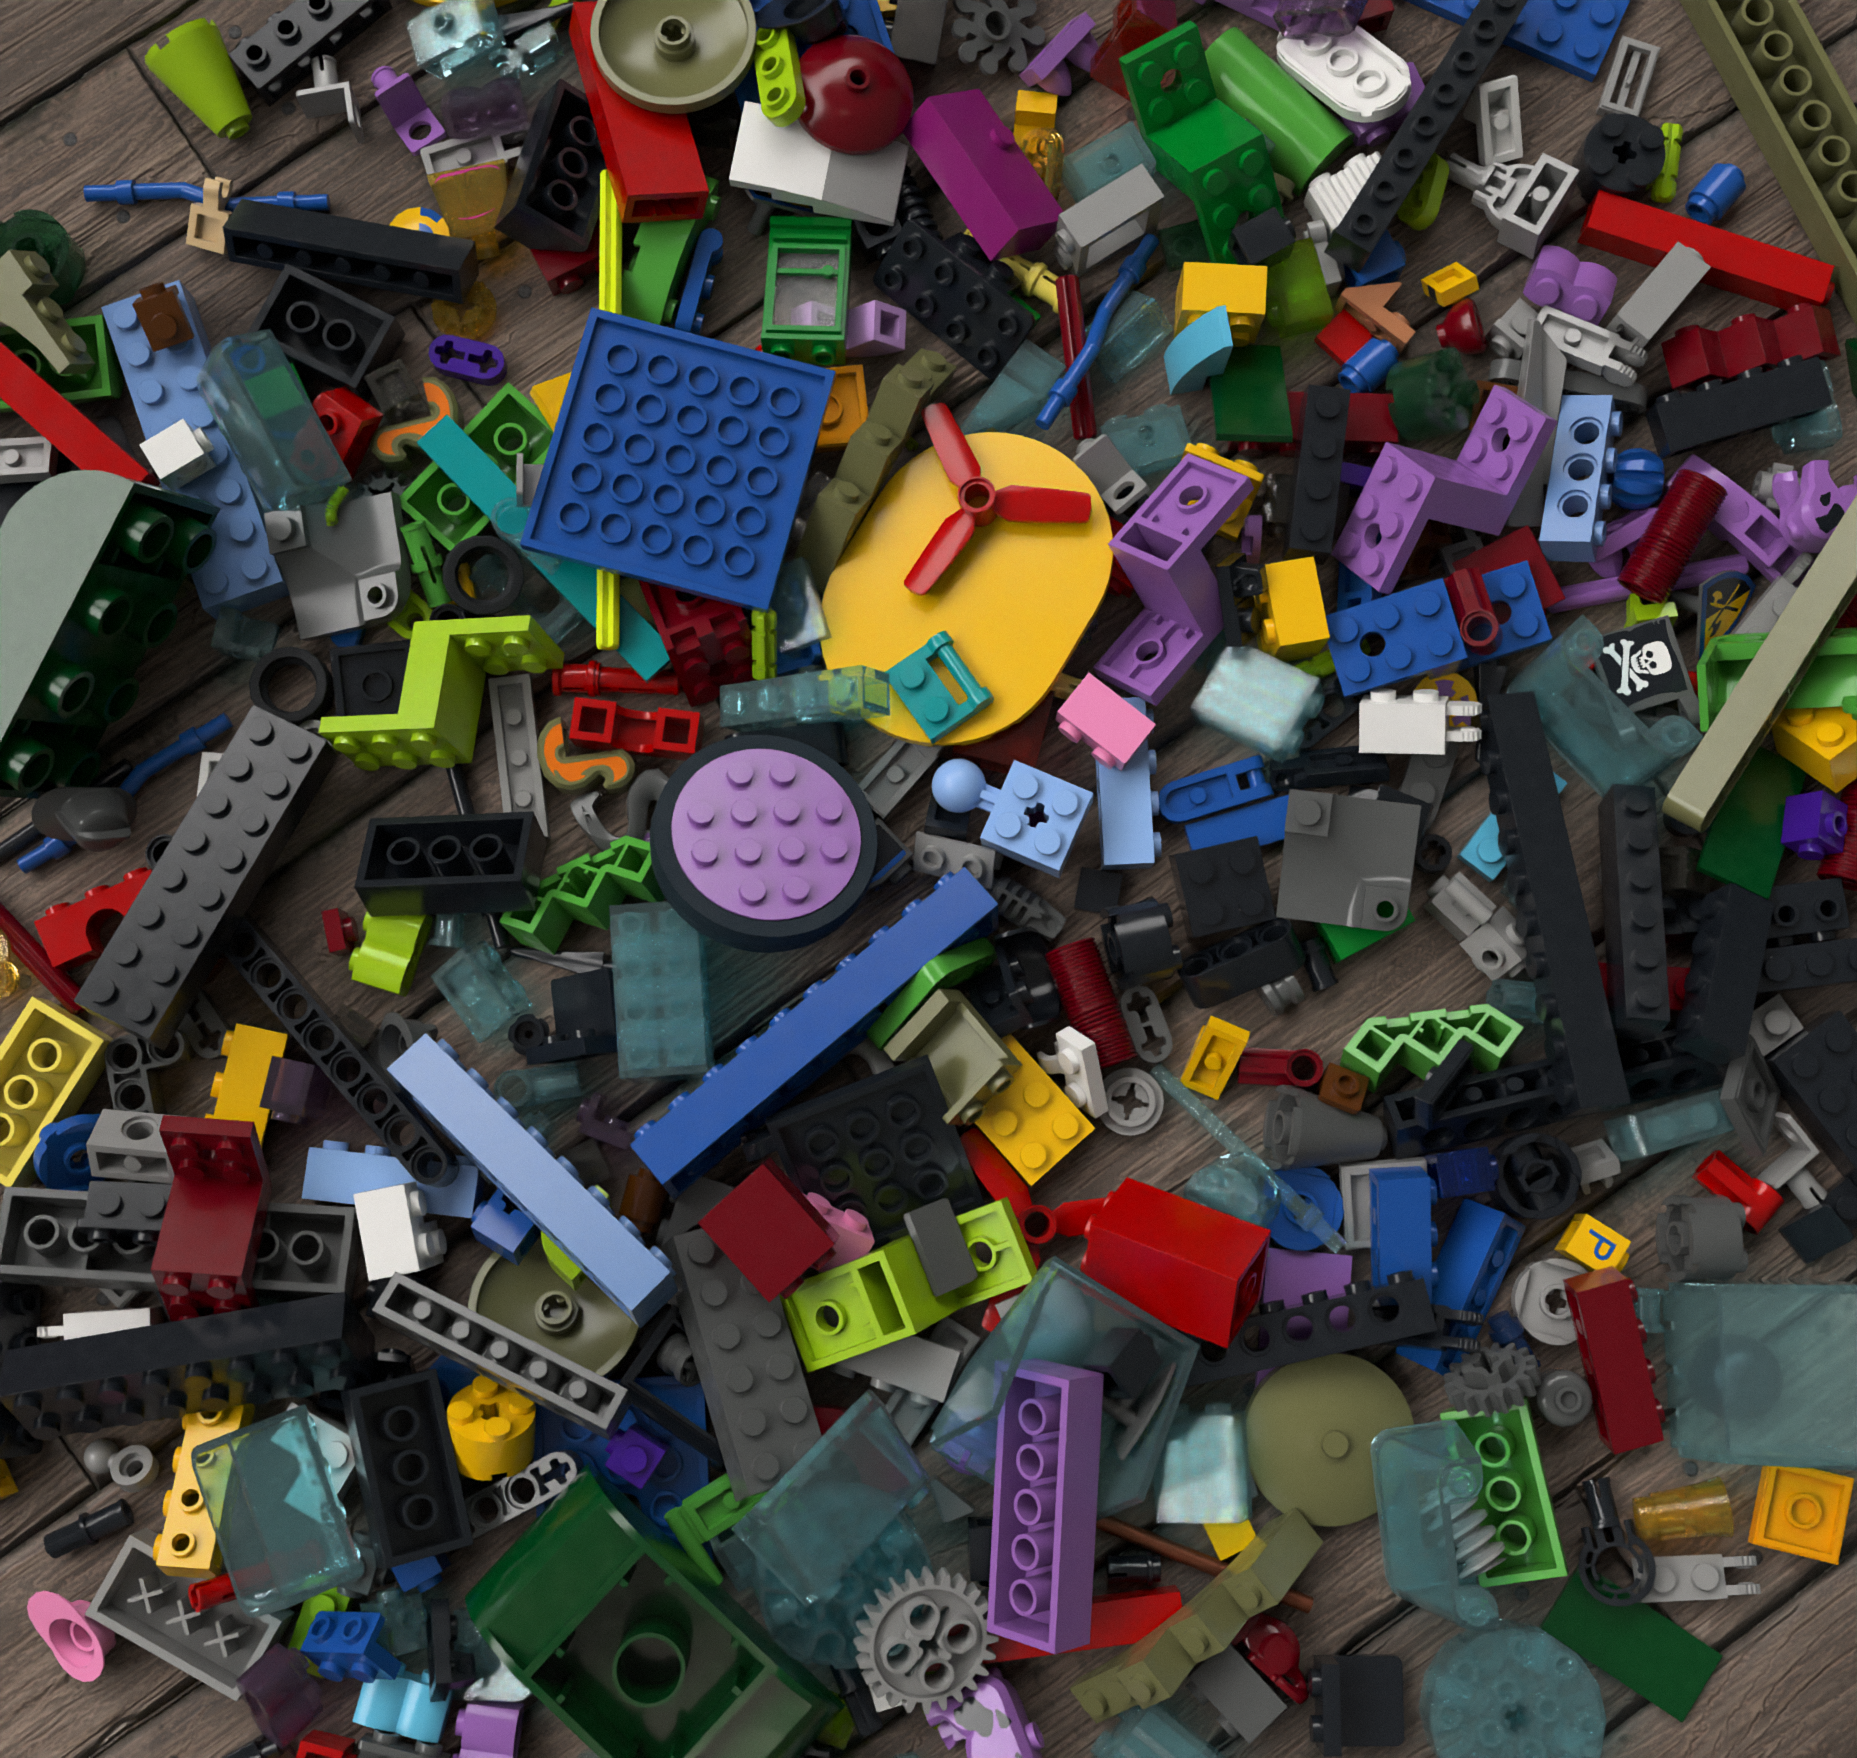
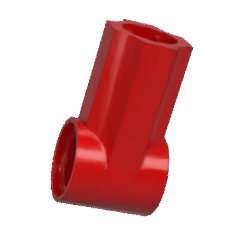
M1714 1150L1708 1157L1704 1158L1692 1176L1710 1194H1721L1728 1197L1732 1203H1741L1746 1213L1743 1229L1754 1235L1759 1234L1785 1202L1781 1195L1772 1187L1758 1178H1751L1720 1150Z

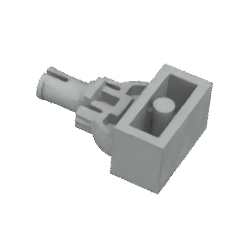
M1454 152L1449 157L1450 161L1447 160L1449 165L1448 180L1473 191L1471 204L1483 209L1488 221L1499 230L1497 242L1531 259L1535 257L1571 200L1580 171L1545 153H1542L1535 166L1529 164L1507 166L1495 160L1490 166L1482 167Z

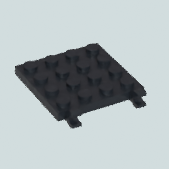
M927 1054L767 1116L765 1121L768 1129H752L740 1135L743 1143L742 1148L748 1162L758 1160L769 1153L778 1151L788 1178L801 1193L808 1195L809 1192L816 1193L828 1200L832 1207L844 1212L846 1209H851L862 1214L868 1220L875 1240L871 1249L909 1235L910 1233L903 1218L904 1214L932 1202L947 1198L955 1216L985 1205L955 1125H947L942 1119L949 1109Z

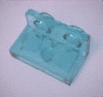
M800 557L783 564L771 608L777 613V627L774 629L777 631V651H781V653L795 659L801 656V649L832 638L808 560Z
M484 940L462 947L430 976L479 1044L489 1040L515 1016L527 1012L533 1006L526 996L524 987L517 980L513 979L502 964L499 953Z

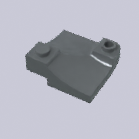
M387 492L342 501L337 509L338 523L333 526H327L325 520V512H327L325 509L329 508L326 506L330 505L329 503L306 506L299 504L264 513L269 553L275 556L285 579L296 616L300 640L309 642L378 626L395 620L403 611L410 596L411 572L407 545L399 529L404 526L399 494Z
M1290 789L1284 830L1283 860L1276 917L1379 931H1391L1402 925L1408 913L1422 806ZM1383 901L1390 902L1394 907V912L1389 918H1383L1377 912L1378 905Z

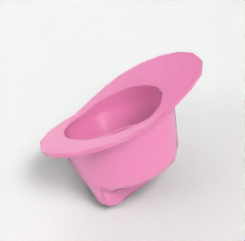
M36 1592L28 1601L29 1619L40 1636L51 1648L62 1668L73 1678L82 1682H90L97 1679L102 1674L105 1666L104 1657L116 1644L115 1632L85 1615L91 1602L84 1600L70 1602L53 1592Z

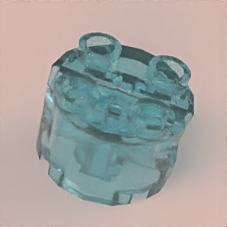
M1231 1152L1230 1154L1221 1155L1213 1159L1192 1175L1186 1183L1183 1198L1263 1228H1267L1276 1218L1282 1200L1280 1189L1277 1190L1276 1184L1273 1181L1276 1177L1271 1168L1258 1157L1245 1152Z

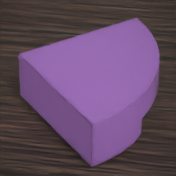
M1247 515L1241 529V553H1246L1247 563L1258 564L1262 539V515Z

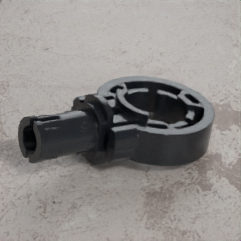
M1610 1477L1597 1479L1601 1492L1600 1498L1598 1497L1595 1481H1583L1582 1485L1585 1489L1598 1549H1595L1590 1527L1580 1528L1584 1541L1578 1563L1582 1583L1587 1591L1602 1603L1617 1607L1633 1605L1645 1598L1655 1583L1656 1563L1654 1556L1646 1543L1637 1537L1633 1519L1624 1520L1629 1540L1628 1544L1625 1543L1610 1484ZM1612 1528L1613 1542H1607L1604 1529ZM1634 1544H1637L1641 1548V1550L1643 1551L1642 1555H1639L1634 1550ZM1611 1547H1623L1636 1558L1638 1573L1643 1574L1644 1572L1641 1557L1647 1558L1649 1574L1645 1586L1638 1594H1635L1632 1590L1641 1582L1639 1578H1636L1634 1583L1625 1589H1613L1607 1584H1603L1601 1587L1604 1590L1615 1593L1613 1598H1609L1601 1594L1592 1585L1587 1569L1591 1567L1595 1581H1599L1600 1576L1597 1573L1596 1566L1601 1553ZM1590 1552H1593L1591 1564H1588V1555ZM1629 1593L1630 1598L1621 1600L1618 1595Z

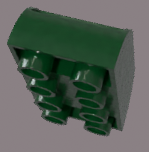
M76 470L61 473L42 481L26 492L9 510L0 527V797L38 799L43 793L58 787H88L93 782L101 765V757L95 749L109 722H116L125 716L136 701L139 683L133 676L147 649L160 645L173 630L178 610L172 601L186 574H192L200 570L211 557L217 539L216 533L211 529V526L221 508L197 498L99 470Z
M590 1462L586 1464L465 1596L468 1613L477 1630L493 1652L526 1688L600 1758H799L845 1707L842 1701Z

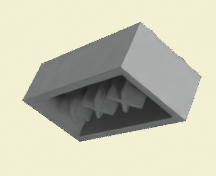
M148 1528L130 1534L85 1615L237 1702L252 1691L295 1612L258 1591L196 1613L189 1601V1585L209 1579L167 1576L156 1566V1561L153 1559V1547L158 1534Z

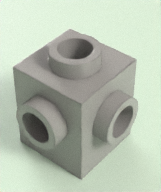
M1504 906L1493 913L1483 925H1479L1469 937L1459 944L1472 958L1475 967L1485 973L1492 982H1495L1506 972L1512 978L1526 967L1527 951L1524 938L1517 931L1516 919Z

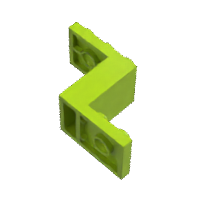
M531 615L415 621L398 714L321 717L318 733L328 740L334 749L342 752L354 762L357 768L368 771L378 770L379 766L414 769L417 765L432 764L441 768H451L457 763H472L486 672L494 675H504L508 671L525 670L531 673H543L546 669L563 668L565 653Z
M1008 1197L955 1216L978 1273V1278L937 1297L933 1295L910 1234L898 1238L855 1260L803 1279L805 1282L786 1299L779 1294L785 1316L807 1372L818 1370L917 1334L960 1308L1039 1279L1040 1276ZM978 1242H983L990 1247L992 1251L990 1263H984L977 1257L976 1245ZM825 1306H830L836 1310L839 1316L837 1327H832L826 1322L824 1318Z

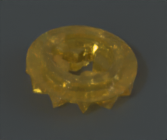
M475 281L467 296L470 306L476 308L466 310L462 323L457 310L451 308L454 305H460V303L434 299L433 303L430 304L433 321L444 335H454L474 340L483 336L492 327L497 314L496 300L492 292L482 281Z

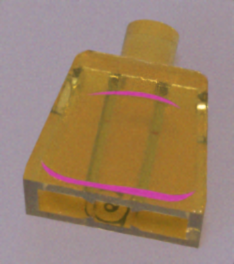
M500 159L427 174L429 184L452 237L465 238L471 236V239L476 243L477 260L501 256L495 231L498 230L494 226L509 187L506 160Z

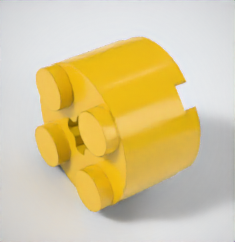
M482 1375L477 1376L472 1384L464 1387L452 1397L447 1407V1421L459 1473L471 1479L490 1481L492 1480V1475L507 1472L508 1478L520 1473L529 1465L533 1459L535 1448V1402Z

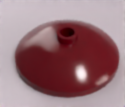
M836 35L815 43L799 59L806 102L798 121L815 141L839 153L863 155L884 149L902 134L913 109V87L904 65L888 48L867 37ZM850 78H859L862 80L863 84L856 85L851 81Z

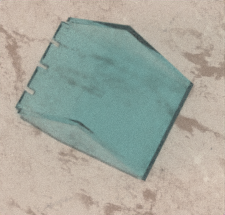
M1053 1256L1046 1260L967 1363L931 1427L934 1430L929 1442L932 1444L931 1449L959 1465L965 1450L970 1451L971 1453L964 1469L994 1486L998 1415L1021 1360L1037 1358L1084 1369L1081 1364L1112 1327L1140 1328L1151 1337L1155 1350L1164 1361L1149 1379L1141 1394L1161 1370L1172 1362H1175L1177 1365L1159 1406L1123 1461L1119 1459L1110 1434L1119 1422L1102 1411L1096 1521L1144 1502L1200 1345L1066 1262Z
M1813 1278L1668 1282L1669 1290L1661 1291L1663 1321H1671V1329H1664L1666 1364L1673 1365L1674 1372L1666 1373L1668 1408L1676 1409V1416H1669L1670 1447L1678 1448L1679 1457L1726 1464L1857 1471V1283Z

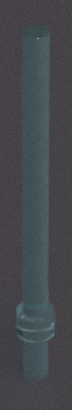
M1161 1062L1150 1071L1149 1074L1164 1090L1297 1217L1294 1221L1306 1232L1311 1230L1335 1254L1347 1243L1322 1218L1325 1214L1313 1202L1308 1205Z

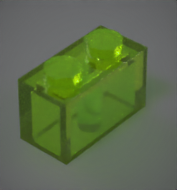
M1312 237L1297 240L1289 258L1267 269L1266 290L1270 303H1267V315L1270 325L1272 327L1277 326L1280 339L1323 329L1330 323L1334 314Z

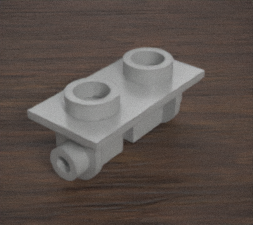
M920 831L916 832L913 860L914 871L943 877L951 871L956 874L965 867L983 887L992 889L994 869L999 870L1001 868L1003 854L997 853L996 849L926 834Z

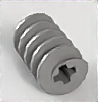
M1466 1476L1454 1479L1422 1497H1430L1431 1502L1423 1510L1424 1514L1438 1513L1440 1516L1432 1526L1433 1531L1447 1529L1449 1532L1440 1543L1441 1546H1456L1458 1549L1449 1559L1450 1562H1465L1467 1565L1458 1575L1460 1580L1482 1574L1506 1560V1558H1497L1506 1547L1504 1542H1489L1497 1531L1495 1526H1480V1523L1488 1514L1486 1510H1471V1507L1479 1498L1477 1493L1462 1494V1491L1470 1482Z

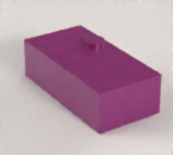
M980 89L927 97L909 119L903 134L988 259L994 261L1040 250L1056 233L1058 215L1064 211L1015 142L1013 133L1004 126Z

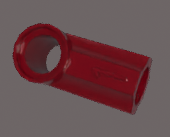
M1464 568L1453 572L1444 579V583L1460 627V634L1468 649L1474 654L1481 656L1490 655L1501 646L1503 633L1480 568ZM1487 624L1492 627V633L1487 639L1483 641L1471 639V633L1476 626Z
M1245 1047L1238 1060L1237 1084L1262 1086L1292 1085L1300 1089H1308L1322 1077L1324 1070L1323 1061L1317 1053L1309 1049L1285 1050ZM1305 1058L1312 1063L1314 1073L1310 1080L1302 1081L1294 1077L1291 1066L1295 1059Z

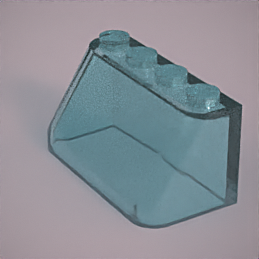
M271 329L226 337L212 348L197 376V387L266 513L271 511H288L299 505H315L338 489L337 486L342 487L353 480Z
M306 1404L197 1445L192 1451L193 1471L237 1601L243 1612L251 1618L289 1608L364 1574L360 1564V1551L352 1541L345 1521L346 1511L344 1505L336 1495L331 1480V1467L327 1459L323 1457L316 1436L317 1427L314 1419L308 1413Z

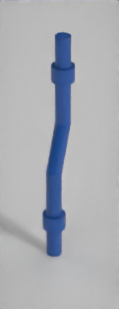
M116 180L115 184L85 185L84 197L86 202L117 201L119 205L137 204L138 200L182 198L195 203H203V188L186 182L136 184L135 180ZM296 191L278 192L277 196L230 197L225 206V210L233 212L241 199L307 211L330 210V198L328 194L297 195Z
M1146 234L1133 255H1128L1119 267L1118 278L1096 310L1084 347L1063 379H1057L1048 393L1049 400L1035 420L1036 425L1041 429L1049 430L1063 407H1069L1077 395L1078 390L1076 387L1100 352L1111 316L1132 284L1139 283L1147 270L1146 263L1160 243L1153 234Z
M222 713L197 729L192 726L178 735L179 740L136 765L119 788L129 792L134 797L150 776L187 754L193 756L207 748L206 743L233 727L231 720L226 713ZM47 836L43 839L44 844L17 859V864L27 874L53 857L58 860L72 852V846L77 844V842L58 840Z

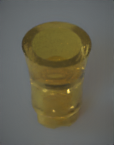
M1719 1476L1678 1488L1649 1492L1648 1496L1632 1498L1636 1530L1643 1541L1656 1538L1659 1541L1693 1537H1733L1734 1523L1730 1501L1724 1483Z

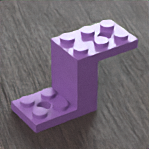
M1494 385L1457 460L1386 442L1331 555L1375 590L1391 595L1428 519L1499 536L1558 421L1509 389ZM1508 434L1510 437V442L1507 448L1503 451V440L1505 436ZM1380 530L1382 538L1380 543L1377 545L1376 537Z
M1187 453L1108 543L1145 608L1094 665L1093 669L1099 678L1157 706L1224 628L1218 582L1201 549L1254 489L1249 477ZM1191 500H1199L1195 504L1187 505ZM1157 653L1154 658L1143 661L1146 655Z

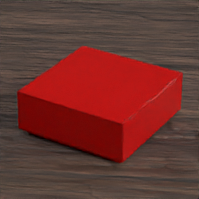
M1343 309L1315 337L1314 342L1342 367L1351 356L1373 338V335L1350 313Z

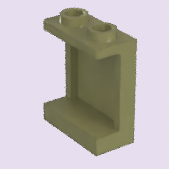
M938 989L884 1047V1050L893 1061L908 1062L926 1054L928 1055L949 1109L942 1117L947 1125H970L977 1121L986 1111L984 1105L994 1095L1001 1094L1014 1082L1013 1074L1022 1066L1021 1062L965 996L955 989Z

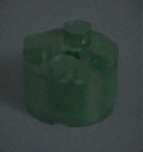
M33 209L20 210L13 213L15 216L5 223L0 221V258L8 250L36 251L49 264L50 273L59 284L49 297L57 304L69 303L73 299L75 291L79 288L85 274L84 251L76 240L57 220L43 211Z
M1454 347L1440 349L1395 363L1390 368L1386 379V391L1393 389L1394 402L1388 404L1390 416L1399 433L1409 441L1417 439V442L1464 430L1470 423L1473 405L1477 404L1480 400L1478 385L1474 380H1469L1462 364L1460 353Z

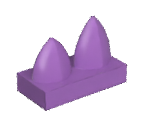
M1086 12L1071 19L1027 65L1025 70L1019 74L1020 78L1028 87L1038 83L1044 90L1054 95L1069 96L1072 92V82L1069 69L1063 60L1064 57L1085 71L1098 74L1103 73L1102 55L1095 38L1090 32L1096 23Z
M1647 507L1631 510L1606 525L1605 545L1598 546L1596 562H1589L1597 574L1603 578L1619 576L1623 564L1622 548L1626 546L1632 555L1634 548L1640 542L1639 539L1645 533L1644 530L1647 529L1646 526L1651 522V518H1653L1657 508Z

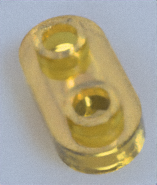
M1052 127L1032 129L1023 139L1022 152L1055 200L1058 201L1064 159L1063 139L1060 133Z

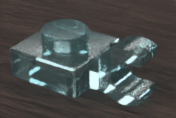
M548 21L539 27L529 29L520 39L516 40L514 43L517 49L498 48L492 51L488 57L494 68L499 67L503 63L509 64L499 72L504 84H509L526 70L530 75L534 74L562 57L564 52L557 33Z

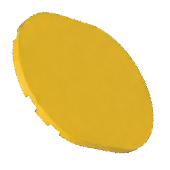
M998 432L964 435L981 467V477L988 479L993 484L995 491L1010 485L1089 493L1092 507L1089 522L1020 523L1008 522L997 516L991 524L984 527H975L973 537L925 596L913 594L904 586L906 576L944 520L960 509L958 488L949 481L934 446L912 458L889 480L836 564L824 591L820 608L819 632L822 654L827 670L844 700L861 718L879 731L896 739L927 747L960 744L963 746L992 738L993 735L1007 729L1011 725L1021 722L1045 699L1096 616L1109 587L1113 569V552L1108 545L1113 539L1108 513L1102 498L1088 476L1064 454L1035 439ZM976 496L969 501L968 505L973 508H980L989 499L984 496ZM946 630L954 641L953 648L981 687H987L995 698L988 707L932 744L884 676V672L924 646L935 634ZM938 656L929 663L957 704L961 705L964 703L968 696Z

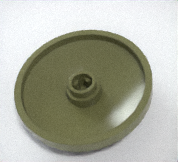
M598 0L591 19L590 34L593 54L597 67L607 84L628 102L640 108L658 113L680 114L694 112L714 105L724 99L746 77L753 63L757 45L755 15L749 0Z
M541 1235L519 1266L493 1252L478 1271L468 1300V1309L606 1379L627 1359L640 1331V1328L590 1278L574 1291L559 1277L547 1260Z
M1340 1352L1278 1366L1271 1370L1255 1388L1246 1406L1242 1420L1241 1446L1255 1485L1274 1507L1284 1514L1297 1508L1311 1525L1325 1527L1342 1526L1371 1516L1396 1495L1403 1485L1412 1464L1415 1449V1429L1411 1410L1395 1382L1385 1372L1364 1358L1351 1353Z

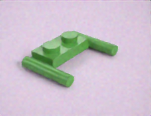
M727 1473L682 1500L680 1507H675L664 1515V1519L687 1555L717 1584H721L724 1578L702 1543L709 1541L780 1496L783 1492L787 1495L806 1527L814 1525L821 1517L799 1482L736 1502Z

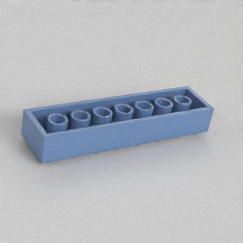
M177 280L166 284L165 288L173 285L177 286L179 301L195 335L193 339L153 352L132 305L137 298L141 297V294L103 306L101 309L145 439H150L184 419L194 430L201 427L214 446V450L210 451L209 454L216 466L173 492L197 498L221 508L211 526L217 537L214 551L207 563L200 570L191 574L203 609L219 621L289 596L290 594L275 556L269 553L264 513H267V509L226 389L215 373V357L195 299L181 281ZM160 480L163 489L172 491Z
M425 1033L386 1069L403 1095L641 1329L678 1292L673 1279L677 1273L671 1267L673 1265L672 1262L655 1245L648 1250L645 1247L646 1243L640 1237L641 1232L628 1218L622 1215L617 1220L614 1217V1211L609 1207L610 1202L595 1186L591 1185L586 1190L584 1182L578 1177L580 1173L564 1156L561 1155L555 1160V1154L548 1147V1141L533 1126L525 1130L526 1126L518 1118L519 1113L502 1096L495 1101L496 1097L488 1089L489 1084L472 1067L466 1071V1067L458 1059L460 1056L444 1039L441 1038L436 1043Z

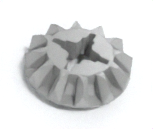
M1122 1068L1112 1072L1103 1080L1109 1111L1099 1117L1107 1128L1121 1135L1133 1136L1150 1130L1158 1122L1163 1111L1164 1099L1158 1082L1150 1074L1137 1068ZM1132 1083L1134 1084L1135 1098L1141 1100V1103H1146L1147 1107L1133 1108L1131 1114L1128 1115V1120H1124V1106L1117 1104V1101H1113L1111 1098L1125 1096Z

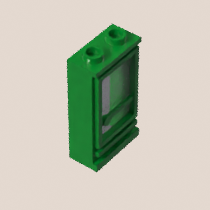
M770 216L761 333L762 352L819 366L846 365L853 255L852 219Z

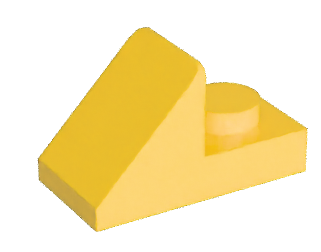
M1018 90L1013 132L1015 142L1036 172L1050 173L1058 95Z
M1210 1016L1207 1024L1203 1025L1200 1029L1179 1084L1218 1100L1248 1042L1250 1031Z

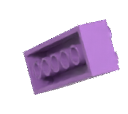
M1033 1358L1000 1365L987 1632L1052 1654H1058L1090 1644L1104 1374Z

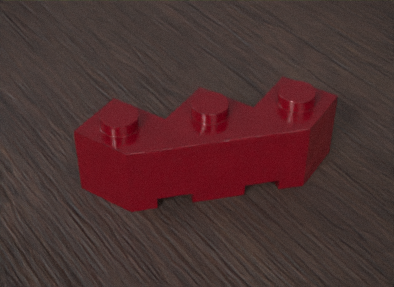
M1806 302L1787 309L1788 315L1776 320L1757 317L1756 314L1750 313L1731 320V326L1720 331L1700 328L1699 325L1682 327L1675 331V337L1661 342L1672 389L1692 392L1697 391V386L1715 379L1729 380L1730 382L1737 381L1736 375L1756 367H1762L1763 373L1778 368V362L1796 355H1802L1803 360L1819 356L1821 364L1840 357L1841 353L1830 310L1812 305L1811 302Z

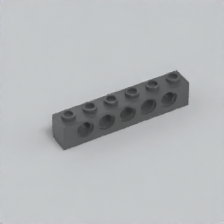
M396 1271L372 1309L382 1325L609 1441L612 1440L632 1403L628 1389Z

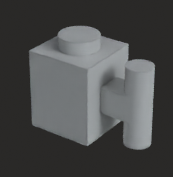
M1460 871L1449 879L1444 874L1438 878L1426 891L1431 898L1422 906L1459 941L1469 937L1479 925H1483L1493 915L1492 911L1497 907Z

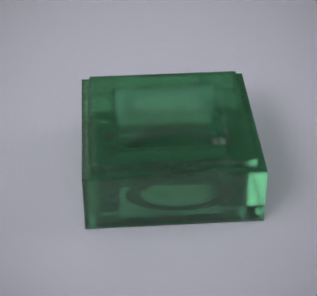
M1198 220L1158 231V238L1168 272L1182 269L1184 262H1208L1209 256Z

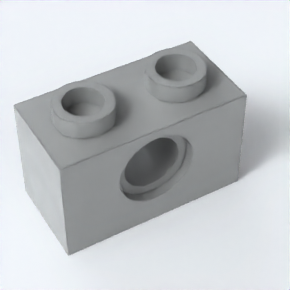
M103 1109L86 1143L91 1175L95 1177L172 1184L174 1172L159 1132L162 1117L165 1114Z

